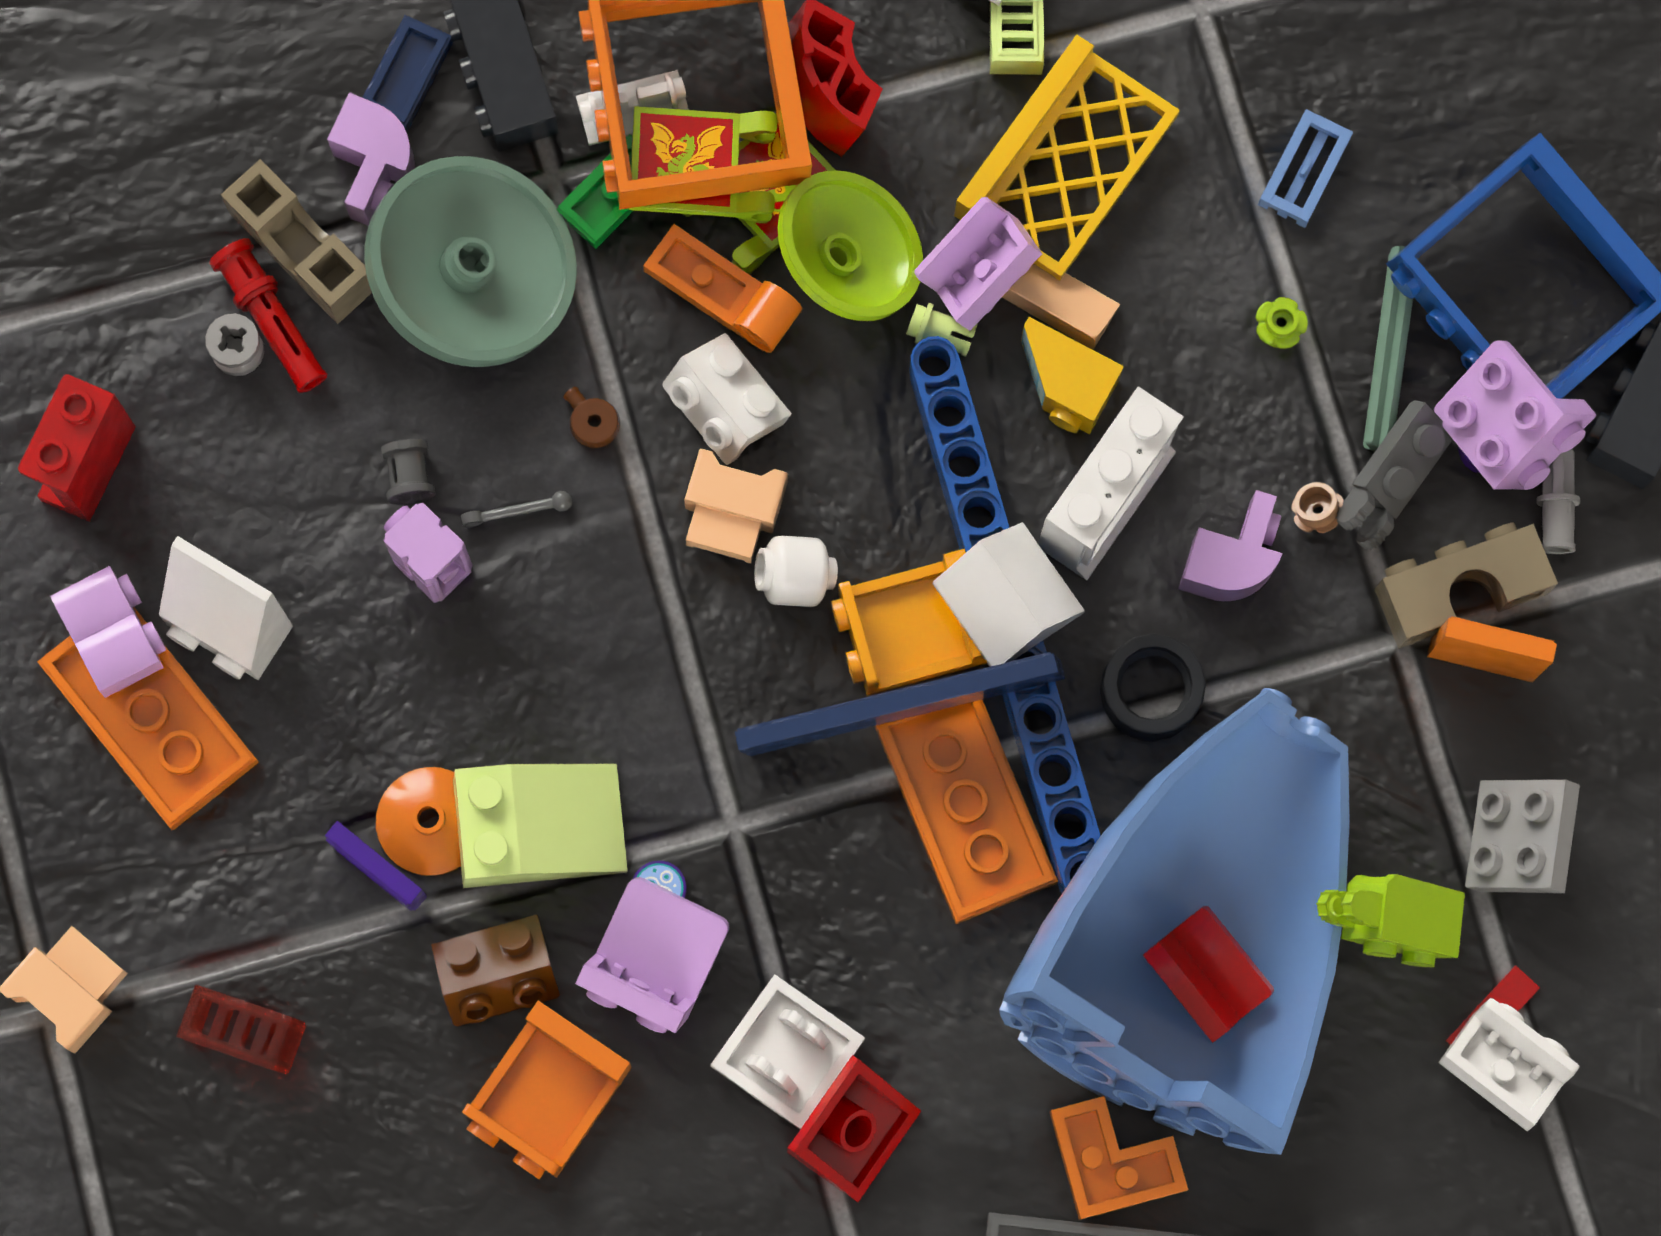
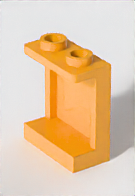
M965 549L943 554L941 562L853 586H851L850 581L839 583V599L831 601L832 611L838 631L848 630L854 650L845 652L852 681L854 684L863 682L867 696L987 663L933 585V581L966 553Z

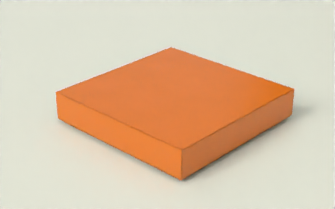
M1451 616L1431 638L1427 657L1533 682L1553 663L1557 644L1552 640Z

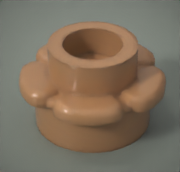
M1314 482L1307 484L1297 492L1293 500L1292 511L1296 514L1294 522L1299 529L1308 533L1313 530H1317L1319 533L1329 532L1338 525L1336 519L1337 512L1343 506L1344 500L1341 495L1336 494L1325 483ZM1316 507L1323 508L1321 513L1316 514L1313 512Z

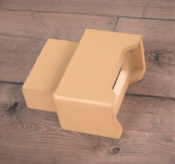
M699 449L684 500L685 509L694 512L686 537V546L701 548L744 560L751 564L760 531L773 533L788 483V473L773 469L759 476L720 465L712 451Z
M71 926L47 954L35 947L0 986V992L7 998L13 999L16 1003L30 1002L56 1025V1041L75 1054L112 1012L102 1002L128 973L81 932Z

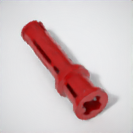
M249 238L232 242L210 259V266L214 272H221L235 294L233 302L237 309H241L243 312L249 311L271 349L275 352L296 385L298 393H305L317 387L327 378L328 374L322 369L301 336L300 331L277 298V281L274 276H267L252 253L254 245Z

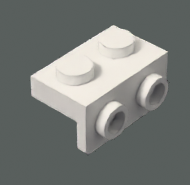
M726 333L682 356L663 382V388L669 394L675 406L682 410L703 436L706 444L716 452L726 465L737 460L749 444L784 425L792 414Z
M1492 998L1487 1000L1472 1014L1438 1062L1526 1131L1535 1126L1563 1084L1572 1078L1579 1069V1065L1569 1057L1567 1050L1560 1043L1553 1039L1542 1037L1524 1023L1522 1015L1517 1010L1507 1004L1498 1003Z

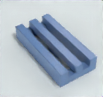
M1306 109L1258 205L1265 209H1268V207L1278 211L1277 215L1285 219L1289 216L1297 220L1296 224L1305 228L1353 131ZM1309 126L1319 131L1283 199L1275 195ZM1328 135L1338 139L1304 207L1301 208L1295 205L1294 202Z

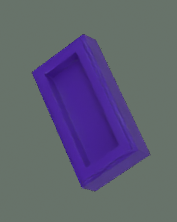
M336 821L326 833V841L334 850L408 910L412 911L413 909L416 911L427 896L420 887L340 822Z

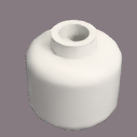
M775 536L770 540L766 548H760L757 553L754 572L755 585L757 590L764 591L765 597L771 604L814 607L822 601L826 590H833L837 582V561L835 558L828 556L826 546L818 538Z

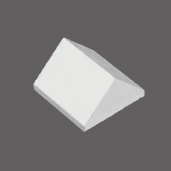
M1023 522L980 540L933 581L934 587L990 667L1013 661L1085 612Z

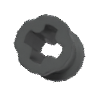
M407 439L394 441L381 447L382 458L387 460L391 489L387 491L386 495L389 503L396 505L415 504L430 500L436 495L435 487L428 482L425 455L428 454L427 441Z

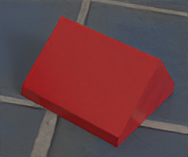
M852 1055L788 1146L787 1153L843 1193L859 1202L921 1113V1110L861 1060Z

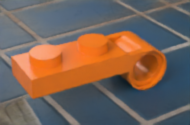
M673 224L643 265L645 273L752 345L768 353H772L803 310L801 304L787 291L769 281L761 283L675 224Z

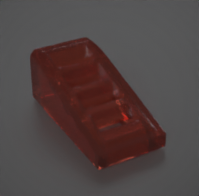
M195 984L176 1037L283 1074H288L304 1034L306 1023ZM212 1002L220 1004L209 1035L202 1034L201 1032ZM234 1009L240 1012L229 1042H225L223 1038ZM255 1017L261 1018L250 1050L245 1049L244 1047Z

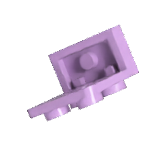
M1500 340L1493 342L1437 403L1434 412L1443 421V428L1493 489L1529 490L1543 482L1550 473L1549 466L1561 453L1571 450L1584 438L1586 433L1584 428L1597 416L1585 400L1557 399L1508 341Z
M636 877L628 883L596 954L584 964L575 984L588 990L586 993L587 997L599 1005L608 1008H616L619 1005L637 1014L636 1020L650 1030L665 1033L668 1029L676 1033L686 1022L727 936L729 923L724 917L647 879Z

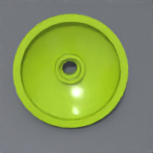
M834 170L819 172L811 175L810 178L804 179L785 199L778 219L780 250L792 277L813 301L826 310L847 319L875 321L891 316L914 296L920 284L914 271L923 261L921 242L911 218L901 204L887 190L864 176L847 171Z

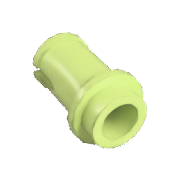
M928 303L927 307L916 304L906 332L907 335L916 337L914 343L918 344L919 341L927 337L939 336L950 341L955 346L957 352L966 357L971 342L956 338L951 335V332L973 338L977 324L969 331L957 323L952 316L933 310L934 304Z

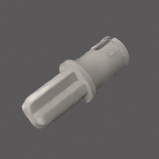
M1571 449L1561 453L1549 466L1550 473L1542 482V495L1537 497V505L1542 507V546L1547 554H1569L1576 551V544L1574 543L1575 506L1580 504V497L1575 495V452Z

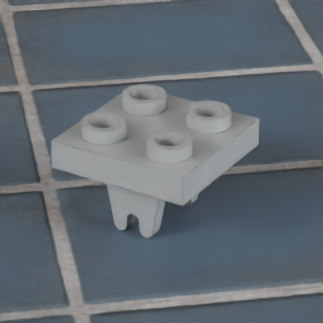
M1569 780L1480 781L1465 887L1478 892L1565 893L1580 785Z

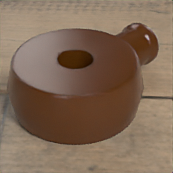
M576 386L564 394L563 398L574 409L570 417V430L573 437L580 444L589 448H601L610 444L615 439L620 429V417L612 404L600 398L586 399ZM594 419L601 422L597 427H592L589 423Z

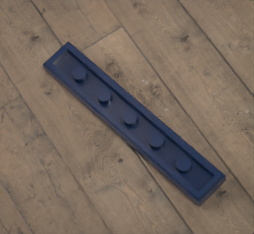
M1047 652L739 728L735 732L738 750L748 756H754L1064 680L1065 675L1061 660L1054 653Z

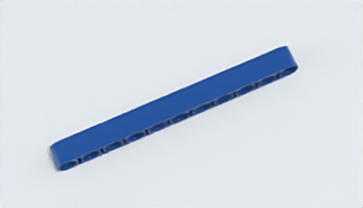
M939 336L927 337L919 341L913 348L909 368L910 381L959 549H965V552H967L980 540L1010 527L959 354L955 346L947 339ZM928 357H938L946 362L949 369L940 376H930L922 371L919 364ZM950 406L956 408L962 414L963 420L955 426L947 427L941 425L936 420L934 413L942 407ZM965 456L971 458L976 463L978 471L970 477H960L951 471L949 463L957 457ZM972 507H982L990 512L993 521L984 528H975L966 522L963 514ZM1041 641L1013 661L1047 653L1044 642ZM1051 682L1003 694L1002 696L1051 864L1058 880L1057 884L1062 894L1070 882V871L1082 864L1101 835L1056 683ZM1033 710L1046 712L1053 721V728L1046 734L1038 735L1032 733L1024 724V716ZM1047 762L1060 763L1067 770L1069 780L1058 787L1049 786L1042 781L1039 775V768ZM1068 813L1076 815L1083 824V834L1076 839H1066L1060 836L1054 825V820L1058 816Z

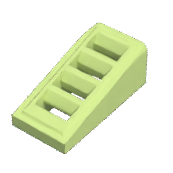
M1002 0L999 6L990 1V74L1042 75L1044 67L1043 0ZM1001 5L1031 6V13L1002 12ZM1002 24H1031V31L1002 30ZM1002 42H1031V49L1002 48Z

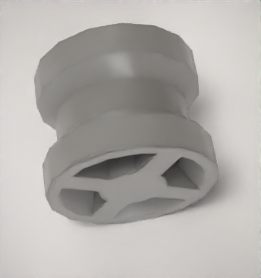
M236 313L225 314L215 319L209 326L205 336L206 347L216 366L225 374L232 376L247 375L261 364L264 356V343L254 323L246 316ZM232 336H243V339H234Z

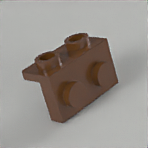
M538 914L431 944L442 994L454 1026L483 1022L496 1015L521 1008L534 1007L538 1000L543 1003L560 996Z

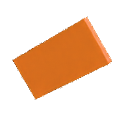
M133 607V609H134V611H135V613H136V615H137L139 621L141 622L142 626L145 625L147 622L142 618V616L138 613V611ZM69 636L38 660V664L171 830H175L259 763L168 649L158 654L164 668L105 698L98 690L73 639Z
M983 700L875 726L955 924L1058 883Z

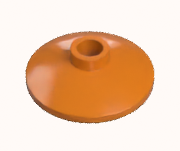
M425 767L407 772L387 788L379 802L376 813V831L379 842L388 857L408 872L423 876H437L452 872L461 867L453 771L437 767ZM427 809H433L439 814L437 824L431 828H424L419 824L420 814Z

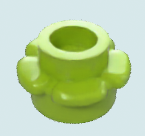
M1278 297L1272 303L1270 301L1263 303L1255 317L1258 322L1256 332L1259 338L1265 344L1275 348L1286 349L1295 346L1300 340L1299 336L1304 334L1308 327V319L1305 312L1298 309L1297 302L1286 297ZM1283 318L1286 321V325L1280 327L1277 325L1276 320Z

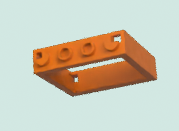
M587 0L588 10L578 11L583 42L593 41L596 58L586 60L591 92L601 91L604 109L594 110L598 141H609L612 160L602 161L607 193L617 192L620 209L797 185L804 179L811 177L812 162L784 0ZM758 2L784 159L632 180L607 22Z

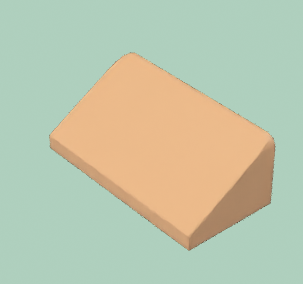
M1034 263L1002 296L1005 300L1092 350L1120 307V304L1071 275L1065 273L1059 281Z

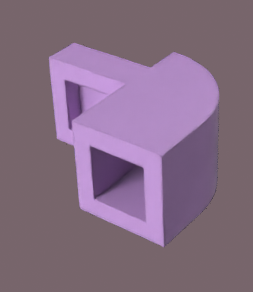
M349 93L327 140L334 157L361 167L344 203L350 219L369 226L377 206L394 185L390 181L397 182L405 174L415 169V161L406 130L400 120L385 107Z
M1258 490L1255 491L1249 503L1239 539L1199 527L1193 539L1178 589L1216 601L1239 600L1258 591L1271 577L1282 556L1280 552L1262 547V544L1272 546L1279 527L1281 515L1272 513L1277 496Z

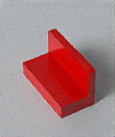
M1208 906L1201 907L1143 954L1144 958L1212 1043L1274 993V988Z

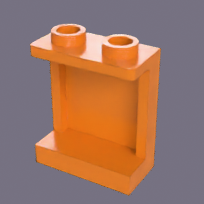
M538 1000L525 1018L527 1023L473 1102L471 1104L467 1103L462 1113L472 1120L466 1130L492 1148L496 1146L499 1140L505 1142L518 1151L512 1161L540 1180L545 1171L556 1178L558 1177L632 1066L630 1062Z

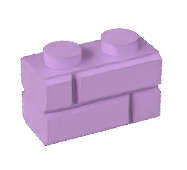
M424 503L415 504L411 509L408 506L401 507L384 525V530L386 531L384 543L394 564L411 581L415 580L417 587L434 603L442 602L471 573L473 565L464 542L447 525L443 526L441 519Z

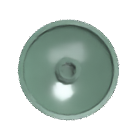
M454 156L433 160L405 174L393 185L377 206L370 220L365 240L364 260L368 283L378 307L388 322L403 338L422 352L439 360L460 366L489 367L508 363L525 356L546 340L561 323L571 304L576 284L577 263L572 237L562 215L556 210L557 207L542 189L526 176L506 165L470 156Z

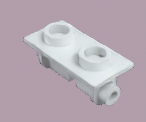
M678 70L617 85L625 136L632 135L634 106L689 110L685 98L684 83L682 77H679ZM601 91L577 95L576 99L589 146L603 143L598 141L594 110L604 109Z

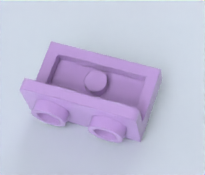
M982 197L915 269L914 274L919 281L938 293L955 321L970 331L993 309L995 304L1015 282L1030 269L1031 265L1042 255V252L1018 218L988 197Z

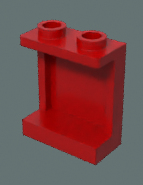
M65 374L61 378L18 466V471L23 476L43 484L37 495L42 502L90 522L136 426L115 394Z

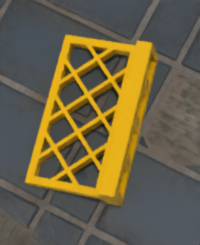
M1077 34L958 197L954 214L956 218L961 220L982 197H988L996 204L1022 199L1027 222L1023 226L1038 248L1037 232L1066 228L1069 248L1059 262L1041 251L1042 255L1034 262L1035 265L1059 281L1180 112L1178 108L1093 53L1094 45ZM1093 72L1113 83L1116 100L1087 104L1084 85ZM1122 90L1132 97L1124 98ZM1078 96L1079 106L1069 107L1075 97ZM1146 105L1162 116L1153 130L1131 133L1126 108ZM1118 110L1123 135L1094 140L1089 115ZM1082 116L1086 141L1057 146L1054 126L1060 119ZM1048 136L1050 147L1039 149ZM1144 142L1135 154L1133 143ZM1125 145L1129 162L1125 170L1101 175L1096 150ZM1088 151L1093 176L1064 181L1059 156ZM1052 157L1057 182L1027 187L1024 168L1028 162ZM1018 178L1020 189L1009 190ZM1115 183L1105 196L1103 185ZM1095 186L1099 202L1095 212L1071 217L1066 191ZM1059 192L1064 218L1034 223L1029 197ZM1085 225L1075 238L1073 226Z

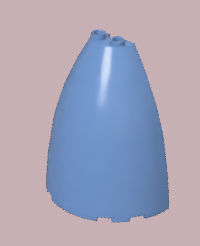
M1264 688L1259 695L1203 734L1151 779L1098 838L1040 926L1006 989L999 1011L1005 1025L1021 1030L1017 1040L1030 1052L1080 1086L1101 1097L1105 1096L1106 1100L1120 1107L1125 1102L1142 1110H1156L1153 1117L1155 1122L1192 1136L1195 1130L1198 1129L1206 1134L1223 1138V1143L1226 1146L1253 1152L1281 1155L1310 1073L1336 972L1342 927L1321 921V917L1318 916L1316 903L1321 895L1320 893L1324 892V890L1346 892L1350 822L1348 746L1330 734L1331 729L1327 724L1307 716L1301 717L1299 720L1295 717L1297 709L1291 706L1292 701L1287 695L1274 689ZM1203 906L1210 907L1274 988V993L1241 1018L1228 1032L1213 1043L1143 956L1154 944Z

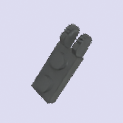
M1413 400V402L1409 403L1352 483L1354 488L1337 512V522L1346 530H1352L1362 525L1359 527L1358 532H1356L1357 536L1355 538L1366 550L1377 548L1378 545L1385 541V537L1394 529V519L1398 518L1453 440L1443 428V421L1425 402Z

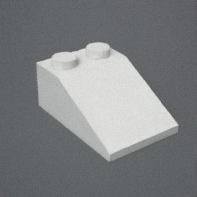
M177 536L171 545L159 616L170 627L166 635L192 652L200 645L214 653L216 656L212 663L236 679L240 680L245 672L259 680L292 629V623L273 593Z

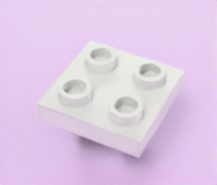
M774 974L711 1063V1067L795 1127L801 1129L851 1056H854L860 1048L865 1037Z

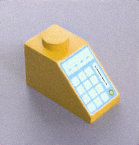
M1028 317L1023 327L1021 343L1042 409L1050 413L1049 419L1058 427L1071 433H1077L1080 429L1090 435L1120 380L1124 366Z

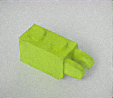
M1388 874L1386 877L1356 875L1347 884L1346 892L1324 890V892L1320 893L1321 895L1316 904L1321 921L1342 927L1341 939L1363 944V954L1394 958L1398 953L1402 954V964L1417 967H1434L1435 958H1458L1464 892L1398 874Z

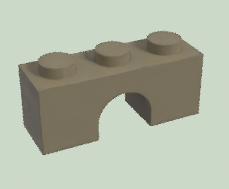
M261 159L221 194L229 214L337 324L372 293L365 265L334 233L329 236L316 224L301 206L297 196Z
M1514 522L1508 523L1485 533L1486 541L1467 548L1464 540L1458 541L1435 551L1434 553L1437 558L1435 560L1417 566L1415 559H1409L1385 570L1387 577L1380 581L1375 588V592L1398 649L1433 637L1448 618H1451V616L1456 617L1449 597L1451 585L1454 583L1473 581L1482 585L1490 593L1498 613L1548 595L1558 582L1534 524L1517 530Z

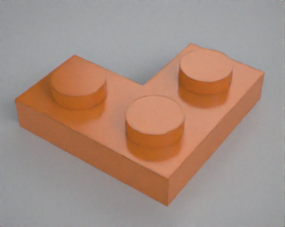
M1105 1096L1050 1111L1079 1220L1188 1191L1174 1137L1170 1136L1119 1150Z

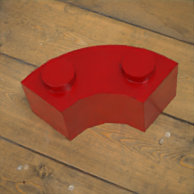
M806 0L788 23L805 126L817 140L842 157L866 129L883 88L865 74L856 60L852 44L855 22L817 0Z

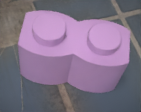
M108 566L50 596L92 679L105 698L164 668L158 654L167 649L152 621L143 626L139 621L133 607L142 603L127 574L117 578L112 568Z

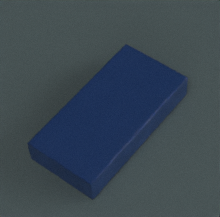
M404 15L362 98L391 111L400 120L408 133L453 44L451 36Z

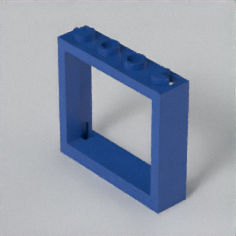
M1539 133L1515 151L1388 261L1386 265L1393 272L1391 279L1397 289L1410 299L1415 298L1428 313L1426 320L1432 330L1445 340L1449 338L1463 354L1460 357L1461 362L1468 370L1487 350L1490 344L1417 259L1521 170L1636 304L1630 312L1546 385L1557 399H1562L1661 312V273L1545 137Z

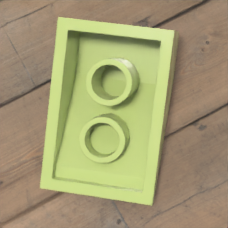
M506 764L455 769L453 786L463 888L628 872L617 764Z

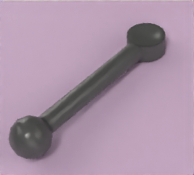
M558 491L552 498L483 512H466L461 515L462 526L474 527L487 521L552 508L558 511H566L572 505V497L566 491Z

